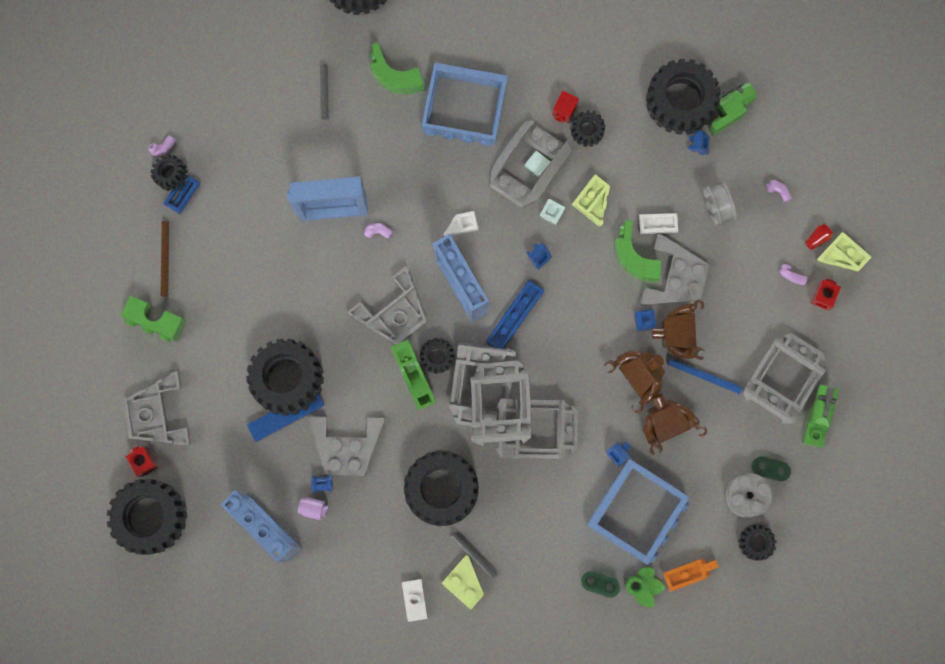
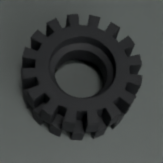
M586 110V113L582 111L580 115L577 114L571 126V135L574 141H578L577 144L581 145L582 143L584 144L583 147H587V145L592 147L593 144L597 145L602 140L606 125H604L605 121L601 119V115H596L595 111L590 113V110ZM584 123H592L595 126V132L591 135L584 134L581 131V126Z
M166 154V157L162 155L160 156L161 160L157 158L155 160L157 164L153 163L152 167L154 169H151L153 181L166 191H170V189L175 191V187L181 188L179 184L182 183L184 185L185 181L183 179L188 178L186 175L188 173L187 166L173 154L172 156ZM174 167L173 174L168 178H164L166 171Z
M433 338V340L429 339L426 344L422 345L420 360L428 372L442 374L453 365L454 351L448 341H444L442 338ZM441 349L445 354L444 360L440 363L432 362L430 359L432 350Z
M764 525L746 527L741 532V537L738 540L740 542L739 549L742 550V554L746 555L748 559L755 561L766 560L776 550L775 543H777V540L774 539L775 534ZM754 535L762 536L765 541V545L761 550H754L750 545V540Z

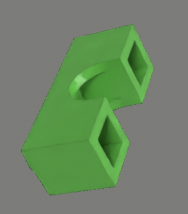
M133 296L129 297L121 314V317L125 319L124 323L135 327L137 324L143 327L142 331L152 335L155 332L160 334L159 338L164 341L170 342V340L177 342L186 323L183 318L164 311L159 320L150 321L149 312L152 306Z

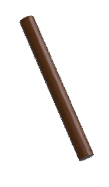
M162 221L161 296L167 297L169 279V222Z

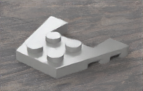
M658 233L653 251L672 256L664 292L645 287L640 305L690 303L701 300L709 264Z
M406 266L392 276L404 293L375 316H372L361 302L347 312L349 316L394 345L403 342L427 323Z
M173 372L168 377L160 379L150 387L144 388L123 400L130 439L191 446L188 428L168 431L162 393L181 389L179 372Z
M309 416L325 475L365 476L380 432L385 423V418H367L366 438L327 437V417Z

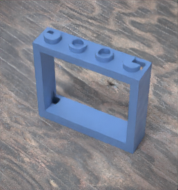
M434 63L421 126L422 132L429 136L442 135L450 140L458 138L466 143L475 141L480 142L483 146L495 145L508 76ZM439 77L500 88L491 135L430 124Z
M360 176L289 183L290 189L287 190V199L290 201L296 216H299L301 221L368 215L367 195Z
M448 234L432 243L435 260L471 322L474 323L488 315L489 300L451 235Z
M628 459L586 526L645 564L653 563L659 554L656 552L660 545L664 546L669 538L667 533L670 528L674 529L678 524V515L680 512L684 513L690 503L687 501L690 497L631 459ZM632 469L680 499L646 555L598 525Z
M234 490L220 504L277 563L289 562L301 549L248 493ZM275 551L280 555L279 557L274 554Z

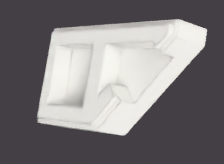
M474 211L455 215L451 224L444 232V237L448 234L455 236L477 231L478 225Z

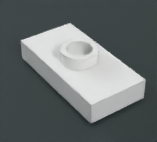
M677 213L639 214L640 234L678 233Z
M422 579L402 582L408 622L427 619Z

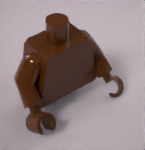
M700 299L696 300L694 304L690 303L677 307L666 315V318L662 321V328H652L651 330L652 339H663V348H666L669 353L680 359H704V357L698 356L700 351L705 350L697 347L695 313H693L697 309L698 302L701 304L700 309L704 308V303Z
M630 350L618 356L617 360H609L604 364V366L607 364L613 366V369L607 373H612L618 365H621L619 367L620 371L642 399L639 402L641 405L640 410L636 411L633 405L631 406L632 411L635 413H640L643 410V404H648L653 396L661 392L662 377L665 375V370L662 367L664 359L660 355L654 356L650 351L643 353L642 351Z
M657 394L652 397L655 406L647 410L648 416L645 417L643 427L647 442L651 444L649 449L651 455L655 454L653 447H657L661 453L663 448L660 443L692 428L705 430L703 434H698L699 437L707 434V428L699 425L700 421L690 408L681 402H674L672 399L665 401L663 394Z

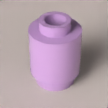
M306 497V499L301 498L298 507L299 514H302L303 517L317 520L326 517L328 506L325 505V501Z

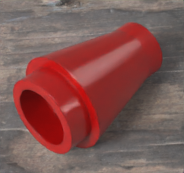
M823 223L821 226H817L804 243L812 251L814 248L831 240V236L834 234Z

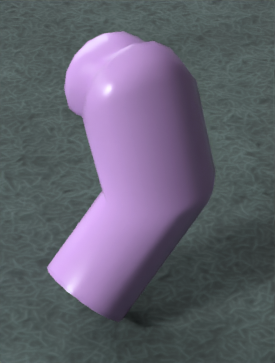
M168 135L163 144L157 145L152 143L149 146V152L153 156L166 155L171 150L176 139Z
M771 180L770 183L766 184L767 191L770 193L778 192L783 203L792 200L785 184L776 180Z
M381 223L368 224L365 227L364 235L372 238L374 234L379 233L389 239L393 231Z
M788 264L781 266L779 272L782 277L799 285L806 284V276L791 272L792 267Z

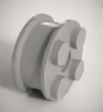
M724 180L719 185L711 188L705 186V189H703L706 199L705 205L707 210L712 212L713 224L720 226L723 221L732 218L737 220L735 205Z
M746 473L730 481L726 488L725 499L733 513L740 517L750 518L758 516L768 509L772 500V491L768 482L763 477L753 473ZM746 493L750 494L749 499L746 497Z

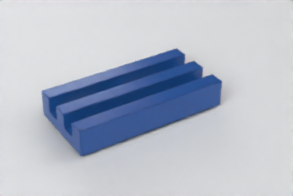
M188 176L187 180L189 181L181 190L174 203L170 204L180 190L175 187V191H171L163 203L179 215L200 186V182ZM192 183H194L189 192L187 193V195L184 197Z

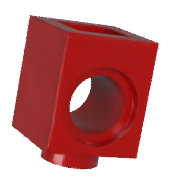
M562 90L552 110L554 119L561 123H569L578 105L579 98Z
M823 279L819 282L810 304L829 311L835 304L841 286H838L833 280ZM823 289L830 292V298L823 295Z
M137 446L129 451L130 454L126 456L137 477L142 478L159 468L146 447ZM141 455H143L145 457V462L143 465L139 466L137 463V459Z

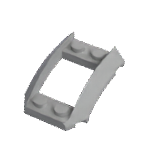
M535 120L524 122L491 169L490 187L520 207L539 200L564 161L572 153L567 141L562 143L535 125ZM522 141L552 159L532 190L502 171Z
M792 333L775 339L743 391L747 402L749 399L753 400L781 418V423L794 424L799 412L826 371L823 365L825 361L824 353ZM780 350L812 370L793 401L761 382Z
M469 342L458 344L449 406L457 424L472 426V405L460 404L466 365L479 366L483 363L515 361V351L509 348L506 350L471 345ZM512 382L502 383L500 400L510 399ZM484 407V421L499 420V409Z
M519 361L480 364L476 369L475 375L470 377L472 392V442L483 447L486 442L522 440L524 444L531 438L529 373L525 371ZM519 381L521 419L484 421L483 384Z
M501 399L495 408L499 409V420L520 419V399ZM531 400V410H557V449L519 448L520 440L500 441L498 448H495L500 458L564 459L565 456L572 454L578 449V410L573 406H569L565 400Z

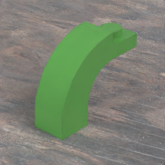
M379 43L372 44L373 51L370 52L373 63L370 64V67L378 83L387 90L397 94H415L425 91L418 67L408 71H395L386 64Z
M625 220L623 226H620L619 237H622V239L616 238L614 242L618 262L634 278L645 282L658 283L660 280L661 260L645 259L635 252L632 246L633 221Z
M407 339L391 346L390 348L418 411L436 403L409 340Z

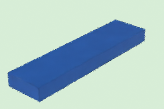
M528 280L485 342L493 348L504 349L545 290Z
M319 394L316 395L317 401L314 404L312 402L309 403V408L306 411L303 409L299 410V414L293 415L289 413L288 416H282L280 413L276 415L270 412L247 424L255 442L324 407L325 405Z

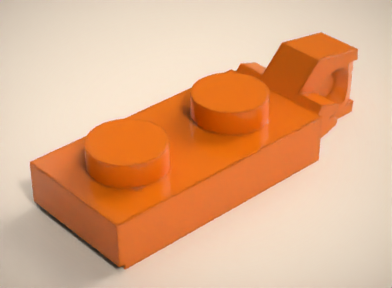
M698 559L663 572V576L669 592L706 579L708 576H711L709 571L719 568L716 560L706 563L705 559Z

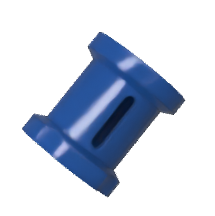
M312 475V493L326 490L333 492L332 475L328 477Z

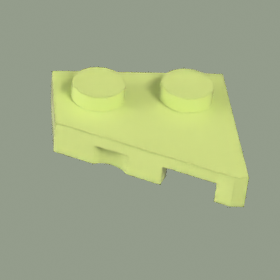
M595 174L571 205L596 225L602 226L610 185Z
M842 232L817 260L858 272L871 259V256Z
M466 554L442 584L469 609H472L483 597L484 593L470 558Z

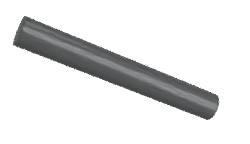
M321 64V119L327 120L329 119L328 66Z
M457 532L451 537L491 580L497 575Z

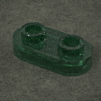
M761 456L755 458L751 463L752 472L767 479L781 482L787 480L791 475L790 466L782 461ZM760 463H764V464H765V469H764V470L760 469V467H759V464H760ZM779 468H783V469H784V474H783V475H780V474H779V472H778Z
M588 571L581 577V585L587 591L608 598L615 597L620 591V585L614 578L593 571ZM589 577H592L594 579V583L592 585H589L587 583V579ZM607 584H612L613 589L611 591L606 590Z

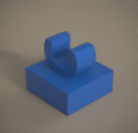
M696 131L695 136L689 137V140L691 142L695 141V144L688 146V149L692 152L697 151L701 155H708L710 137L703 131Z
M542 243L540 245L534 244L535 249L531 253L530 251L526 252L533 266L538 270L552 258L547 247Z
M654 309L636 311L634 313L637 332L657 328Z
M616 442L605 453L619 467L630 457L627 451L631 446L627 442L622 446Z

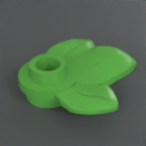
M651 567L640 569L636 576H631L626 581L628 593L634 595L637 602L645 607H654L653 596L665 589L661 581L653 578L655 569ZM633 582H637L639 584V587L637 589L632 588Z

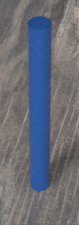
M672 358L668 362V365L737 394L741 393L742 387Z

